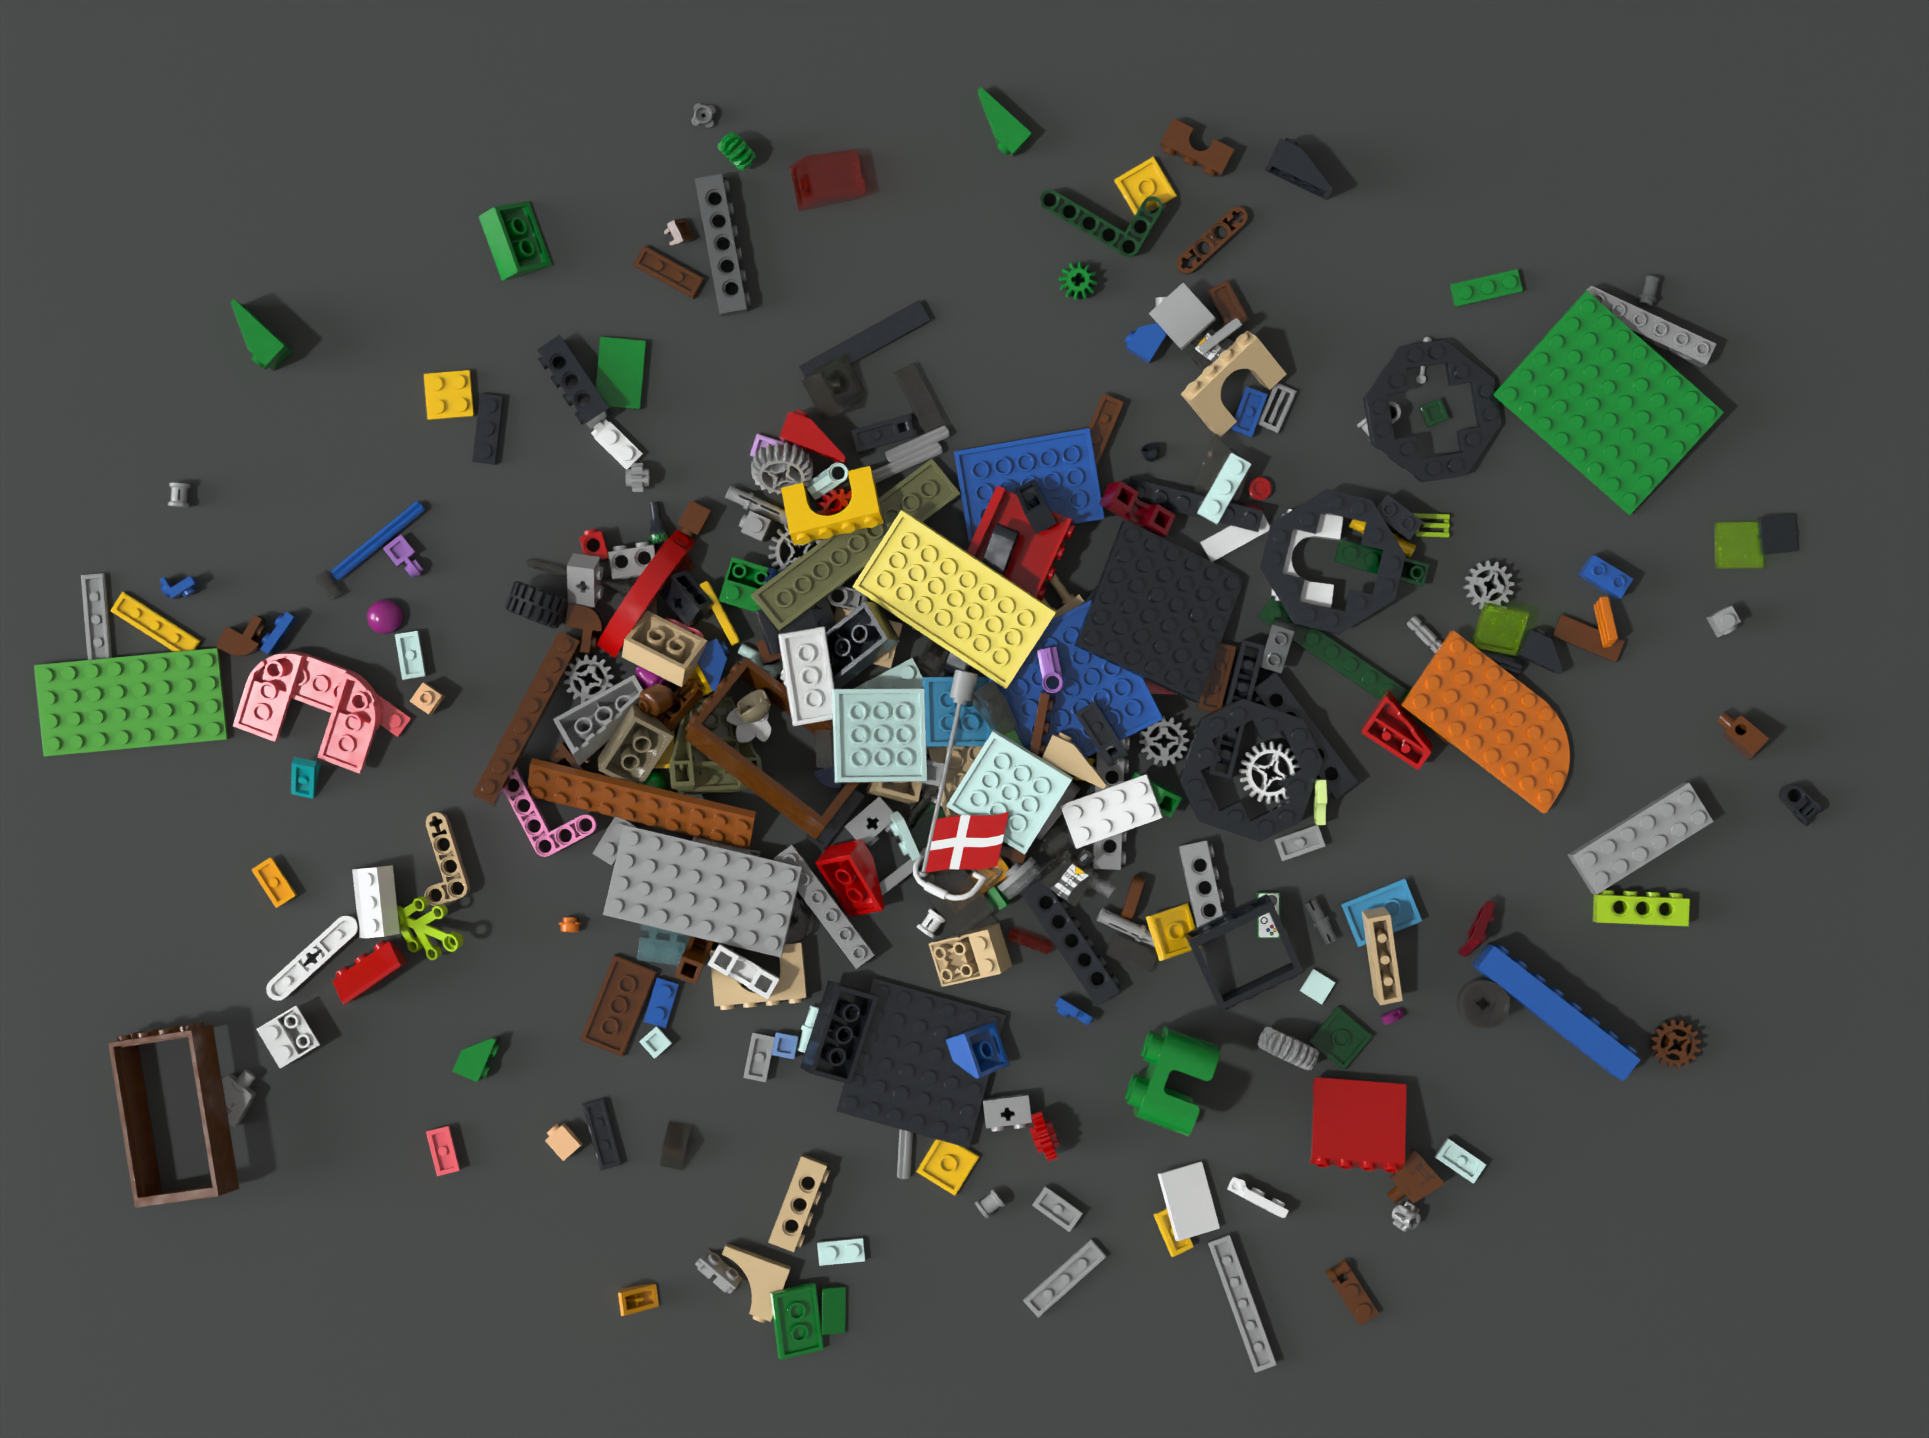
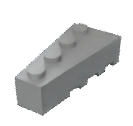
M635 675L553 719L579 766L610 740L632 704L639 707V695L643 689Z

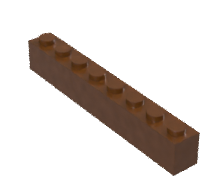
M561 631L558 632L474 789L473 795L475 798L493 807L496 806L560 686L565 672L568 671L569 664L572 663L580 648L579 640Z

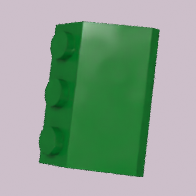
M529 201L496 206L479 216L502 281L520 278L552 266Z

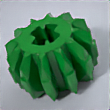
M735 132L725 135L718 143V149L740 171L749 168L756 159L754 151Z
M1078 261L1077 268L1074 267L1073 263H1069L1070 271L1065 268L1061 270L1066 277L1061 276L1058 278L1059 282L1065 283L1059 289L1060 291L1068 289L1065 294L1066 298L1070 297L1071 293H1074V301L1078 300V294H1081L1083 300L1087 299L1085 291L1090 294L1094 293L1093 288L1090 286L1097 285L1096 280H1091V278L1096 276V272L1087 273L1091 267L1089 264L1084 269H1081V261ZM1076 276H1080V280H1084V283L1082 282L1080 286H1075V282L1072 283L1071 280H1075Z

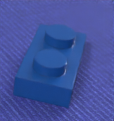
M1246 386L1234 417L1237 422L1230 430L1252 438L1268 394Z
M291 612L281 613L274 623L276 625L272 633L268 632L262 639L261 644L263 646L260 650L267 655H272L298 617Z
M657 977L644 1022L663 1028L667 1027L679 983Z

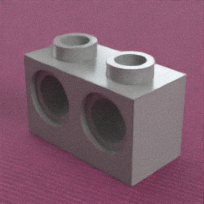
M649 542L636 543V548L627 549V545L613 547V551L608 552L612 579L620 580L639 577L648 565L640 564L639 556L644 552H648L652 560L656 554V547L650 545ZM620 556H626L628 558V565L622 569L618 568L616 565L617 559Z

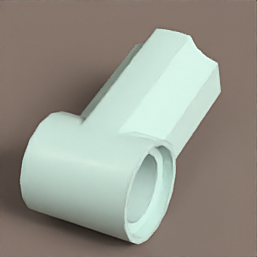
M834 463L811 479L806 488L816 501L822 495L828 493L829 490H833L840 484L845 483L849 478V469L842 463ZM837 467H842L845 471L844 477L840 480H836L833 477V470Z

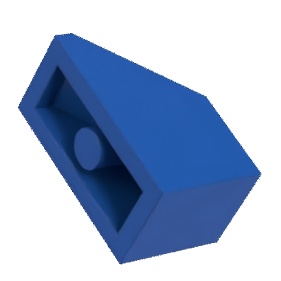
M1158 323L1138 327L1136 332L1131 330L1124 341L1128 344L1126 350L1149 364L1167 333Z
M717 638L706 644L698 661L713 692L716 691V687L722 680L728 662L726 654L730 653L725 642H719Z

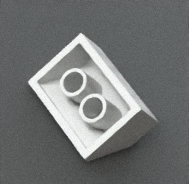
M393 865L352 869L359 938L400 934Z

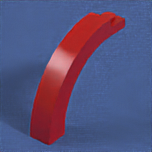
M676 530L665 541L618 607L597 643L598 647L616 658L623 649L624 639L643 617L666 581L696 543L679 530Z

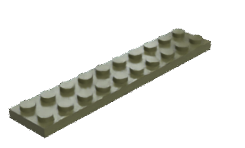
M931 458L879 498L883 524L824 539L752 593L751 597L779 632H781L865 568L902 509L924 523L959 497L960 492Z

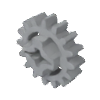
M1485 561L1484 567L1478 563L1476 564L1477 570L1469 569L1472 576L1464 578L1469 582V585L1463 586V589H1469L1470 592L1466 595V598H1473L1472 605L1480 603L1479 609L1481 610L1487 605L1488 611H1491L1494 604L1497 608H1501V601L1504 603L1509 602L1506 595H1513L1509 587L1513 586L1514 582L1508 581L1512 574L1504 573L1507 568L1506 566L1499 569V562H1495L1491 566L1489 561ZM1489 570L1486 577H1477L1481 572ZM1498 575L1502 578L1503 585L1499 583ZM1491 579V585L1494 588L1487 592V587L1484 583L1489 582ZM1474 586L1478 587L1480 596L1476 594ZM1492 594H1501L1496 600L1489 601Z
M585 655L584 661L577 657L576 665L569 664L572 670L571 672H565L569 676V680L564 681V684H570L571 687L568 688L567 692L575 693L573 696L574 700L581 697V703H583L587 699H591L607 690L608 687L614 686L612 683H609V680L615 678V676L608 674L612 667H604L606 660L603 659L597 662L598 656L594 655L592 660H590L589 656ZM589 664L587 670L582 673L577 672L580 667ZM598 667L602 670L604 679H601L597 674ZM592 673V678L599 681V683L594 682L587 686V681L580 678V676L585 677ZM574 680H578L581 684V692L576 688ZM597 686L602 687L599 692L590 695L592 689Z
M1162 716L1163 719L1160 722L1146 727L1148 729L1146 732H1140L1144 736V740H1139V743L1145 746L1140 751L1148 752L1147 760L1153 757L1155 765L1161 760L1163 766H1166L1167 760L1175 764L1174 758L1176 756L1180 759L1183 758L1180 752L1181 750L1187 751L1183 743L1189 742V739L1183 738L1187 730L1180 731L1181 722L1174 725V718L1171 717L1166 722L1165 717ZM1168 726L1176 731L1178 737H1173L1168 732ZM1156 727H1159V733L1155 737L1149 738L1150 733ZM1164 734L1167 739L1174 740V742L1167 743L1165 748H1162V744L1154 743L1153 740L1161 739ZM1154 745L1158 748L1160 756L1153 753L1149 746ZM1173 745H1178L1177 750L1169 755V749Z

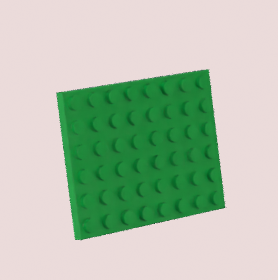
M1587 290L1493 393L1500 402L1628 515L1633 513L1724 413Z

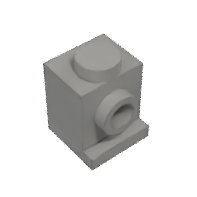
M1733 606L1724 607L1706 617L1717 638L1734 631L1738 627L1737 624L1741 622Z

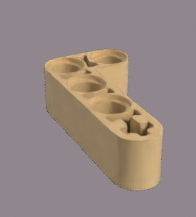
M442 812L432 813L426 819V827L444 882L428 887L425 891V897L430 905L436 906L467 896L470 891V884L448 816ZM435 817L442 819L443 823L440 824L441 831L446 830L447 834H441L436 837L435 833L440 831L438 826H433L432 822L436 820ZM442 838H446L450 842V847L446 851L439 847V842ZM449 860H454L457 864V869L453 873L446 869V863ZM455 882H461L464 886V891L460 895L453 891ZM433 889H439L442 893V898L438 902L434 901L431 897Z

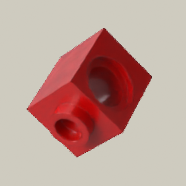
M597 528L584 531V536L579 537L584 555L600 557V562L608 560L609 551L604 533L602 531L598 532ZM596 539L600 542V548L596 552H591L588 548L589 542Z

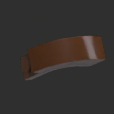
M691 936L674 977L696 985L714 941Z

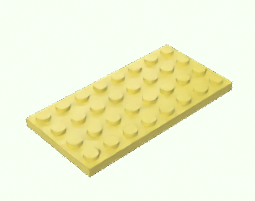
M903 509L853 585V588L1005 689L1008 688L1057 613V611Z

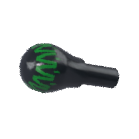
M651 502L652 520L649 539L655 546H662L670 534L663 519H661L659 502Z

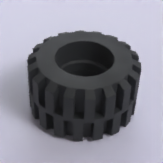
M514 581L505 604V609L555 629L559 628L568 601L565 598L521 581Z

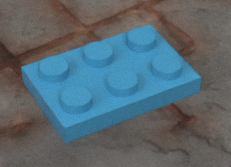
M1405 878L1341 904L1358 947L1366 944L1362 917L1363 910L1385 907L1391 915L1393 933L1422 922Z

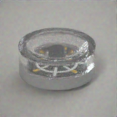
M1031 856L1023 864L1020 865L1017 862L1004 874L1006 878L997 887L1010 900L1028 888L1043 869Z

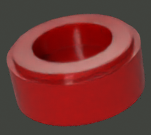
M1257 477L1249 483L1248 493L1255 500H1264L1271 493V484L1267 479Z

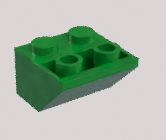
M732 557L719 602L751 612L760 610L761 608L751 597V594L774 578L776 570Z

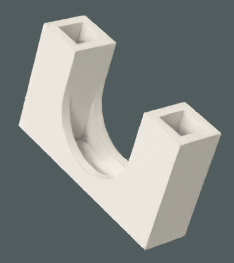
M1320 514L1316 534L1293 529L1283 574L1300 577L1292 566L1291 557L1294 547L1302 539L1314 537L1340 540L1343 517ZM1305 580L1300 601L1331 608L1334 585ZM1272 589L1271 596H1275L1274 600L1280 602Z

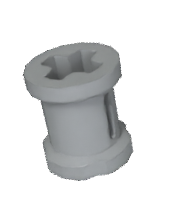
M169 483L171 487V501L168 502V506L189 507L187 494L191 484ZM179 490H181V491H180V500H178V491H179Z
M994 1189L983 1200L975 1202V1205L986 1219L996 1209L1005 1206Z

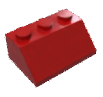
M385 940L381 941L373 947L375 950L370 955L364 953L354 960L356 964L349 969L345 966L335 973L337 978L332 980L343 1005L352 1002L408 963L393 940L387 943Z

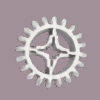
M1263 742L1260 743L1261 751L1256 746H1253L1254 755L1249 752L1245 753L1246 757L1250 760L1249 762L1241 760V764L1247 767L1246 769H1239V773H1246V777L1240 778V782L1248 781V784L1243 789L1245 791L1250 788L1253 789L1249 794L1250 797H1254L1258 793L1257 801L1261 802L1263 797L1266 796V803L1270 804L1271 797L1274 796L1275 802L1279 803L1280 794L1284 799L1288 798L1283 786L1276 791L1266 792L1272 781L1287 777V775L1278 770L1279 758L1281 757L1286 762L1288 776L1295 773L1294 768H1299L1298 763L1292 764V761L1295 760L1294 755L1291 757L1287 756L1291 751L1290 748L1282 752L1283 744H1278L1277 749H1274V742H1270L1269 749H1266V745ZM1264 754H1273L1272 759L1265 766L1254 763ZM1269 766H1273V772L1281 777L1271 776V779H1268L1267 774L1259 768L1269 769ZM1252 770L1262 775V785L1260 788L1256 786L1252 779Z

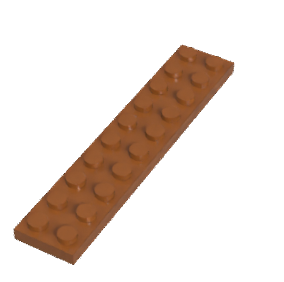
M534 758L531 760L528 791L533 798L750 849L756 817L755 811Z

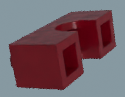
M1122 481L1108 484L1099 503L1101 506L1160 537L1167 535L1176 515L1158 504L1150 505L1137 499L1139 492Z

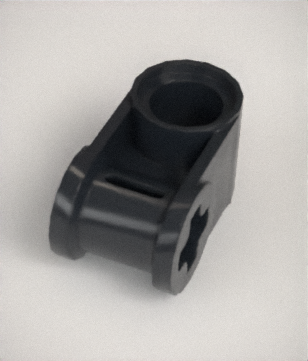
M1785 785L1779 791L1781 802L1806 827L1818 812L1824 811L1800 786ZM1794 789L1796 792V798L1793 801H1790L1788 799V793L1790 790Z

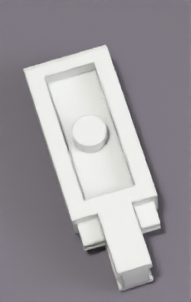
M606 419L593 427L595 430L591 434L594 436V439L625 469H630L632 463H635L643 455Z
M1233 1177L1227 1187V1190L1281 1218H1285L1289 1211L1284 1208L1285 1203L1275 1198L1272 1201L1264 1198L1265 1193L1254 1187L1249 1190L1244 1180Z

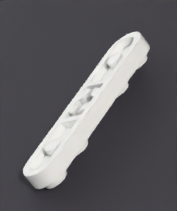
M348 915L337 919L270 980L266 988L268 996L276 1001L287 998L356 935L359 929L357 920ZM321 949L322 952L316 957L318 962H311L304 967V964L309 959L307 954L309 952L314 954Z

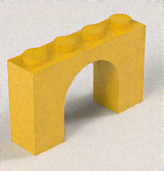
M870 466L848 471L852 490L851 501L843 511L831 516H822L811 510L804 483L781 488L789 533L794 545H804L819 539H829L835 535L848 534L863 528H873L884 523L875 478Z

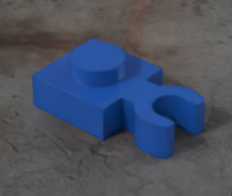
M1060 996L1055 1002V1006L1058 1007L1057 1012L1066 1018H1069L1071 1015L1088 1026L1093 1019L1092 1016Z

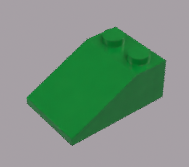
M233 299L231 305L247 348L253 354L251 359L265 370L270 368L275 371L290 355L292 350L243 304Z

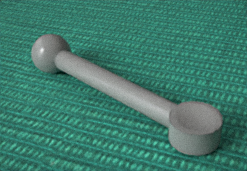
M1429 336L1423 339V342L1432 341V338ZM1426 366L1421 367L1420 375L1417 377L1419 384H1423L1426 381L1424 376Z

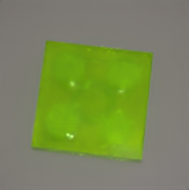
M1758 522L1715 523V569L1763 568L1760 539L1757 537L1759 534Z
M1484 602L1471 644L1479 649L1516 656L1529 617L1528 611Z

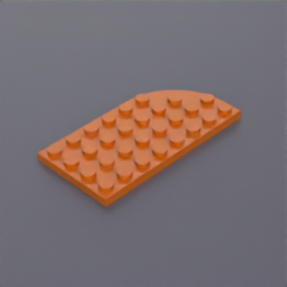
M1450 631L1401 706L1541 813H1547L1564 786L1570 764L1568 737L1560 718L1552 707L1536 693L1458 633Z

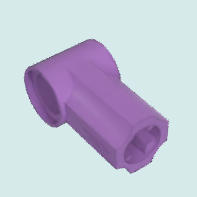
M1057 647L1037 650L1043 688L1049 693L1060 692L1065 686V679L1062 675ZM1052 676H1056L1059 679V686L1056 689H1051L1048 686V680Z

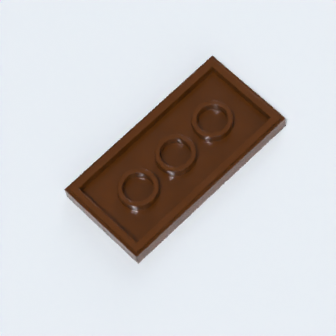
M614 954L580 1040L623 1057L657 971Z

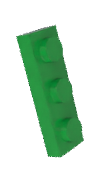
M1518 269L1450 285L1455 308L1523 291Z

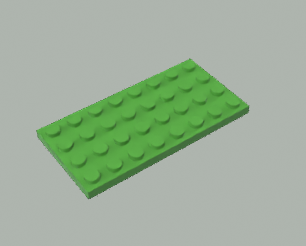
M219 648L34 665L44 756L228 739Z

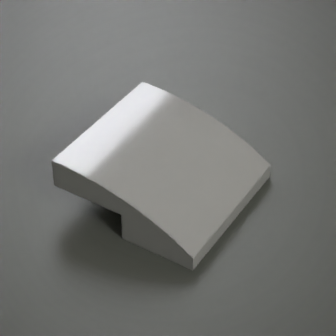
M1184 283L1149 313L1181 350L1216 320Z

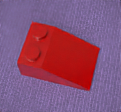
M796 409L794 413L788 412L779 436L782 442H787L790 445L796 444V447L846 465V457L817 425L809 419L807 413Z
M863 839L828 846L815 863L847 916L852 917L883 911L885 907L874 858Z

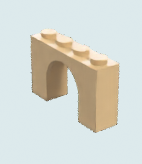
M1249 331L1238 336L1236 341L1227 350L1223 351L1215 362L1206 367L1195 381L1189 383L1181 393L1206 426L1219 437L1225 434L1237 422L1221 401L1222 385L1231 373L1239 369H1249L1259 383L1269 390L1286 375L1285 371L1258 337Z
M802 942L785 943L783 955L779 957L780 979L768 999L747 989L739 981L711 967L714 1005L720 1006V1010L734 1009L735 1004H743V1008L757 1007V1002H766V1006L779 1005V1000H789L790 1004L803 1002L802 998H807ZM716 950L710 951V959Z

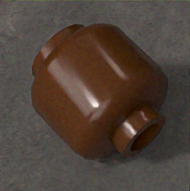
M655 683L647 687L639 695L641 711L653 717L666 712L673 705V692L667 685Z

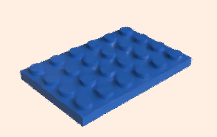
M1090 428L954 451L969 542L974 537L996 486L1016 494V488L1033 479L1037 481L1051 511L1074 520L1073 524L1105 519L1103 506L1099 504L1101 493Z

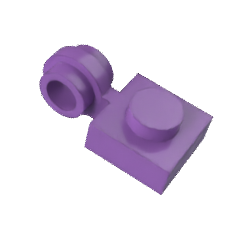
M401 534L383 548L397 567L406 562L407 566L404 568L412 578L422 575L420 572L424 569L416 560L410 561V558L416 552Z

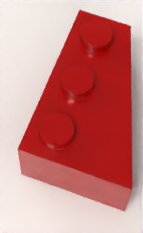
M1388 689L1364 722L1361 733L1419 770L1431 754L1433 743Z

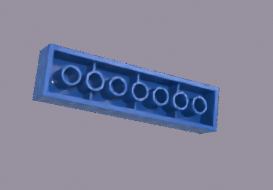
M1487 943L1471 966L1608 1073L1624 1082L1640 1061L1635 1056L1637 1051L1628 1044L1618 1043L1619 1037L1610 1030L1600 1029L1601 1023L1587 1014H1581L1583 1010L1573 1001L1563 1000L1565 995L1555 987L1545 986L1544 984L1547 981L1537 973L1527 972L1528 966L1514 957L1513 959L1509 958L1510 952L1496 943L1494 946Z

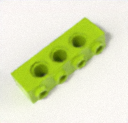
M1603 890L1600 894H1594L1593 922L1689 926L1690 899L1683 898L1682 893H1669V897H1660L1659 892H1646V896H1637L1636 891H1623V895H1614L1613 890ZM1620 900L1623 903V910L1620 913H1616L1613 905L1616 901ZM1643 901L1646 905V910L1643 914H1638L1636 906L1639 902ZM1666 902L1669 906V911L1667 914L1661 915L1659 907L1662 903Z

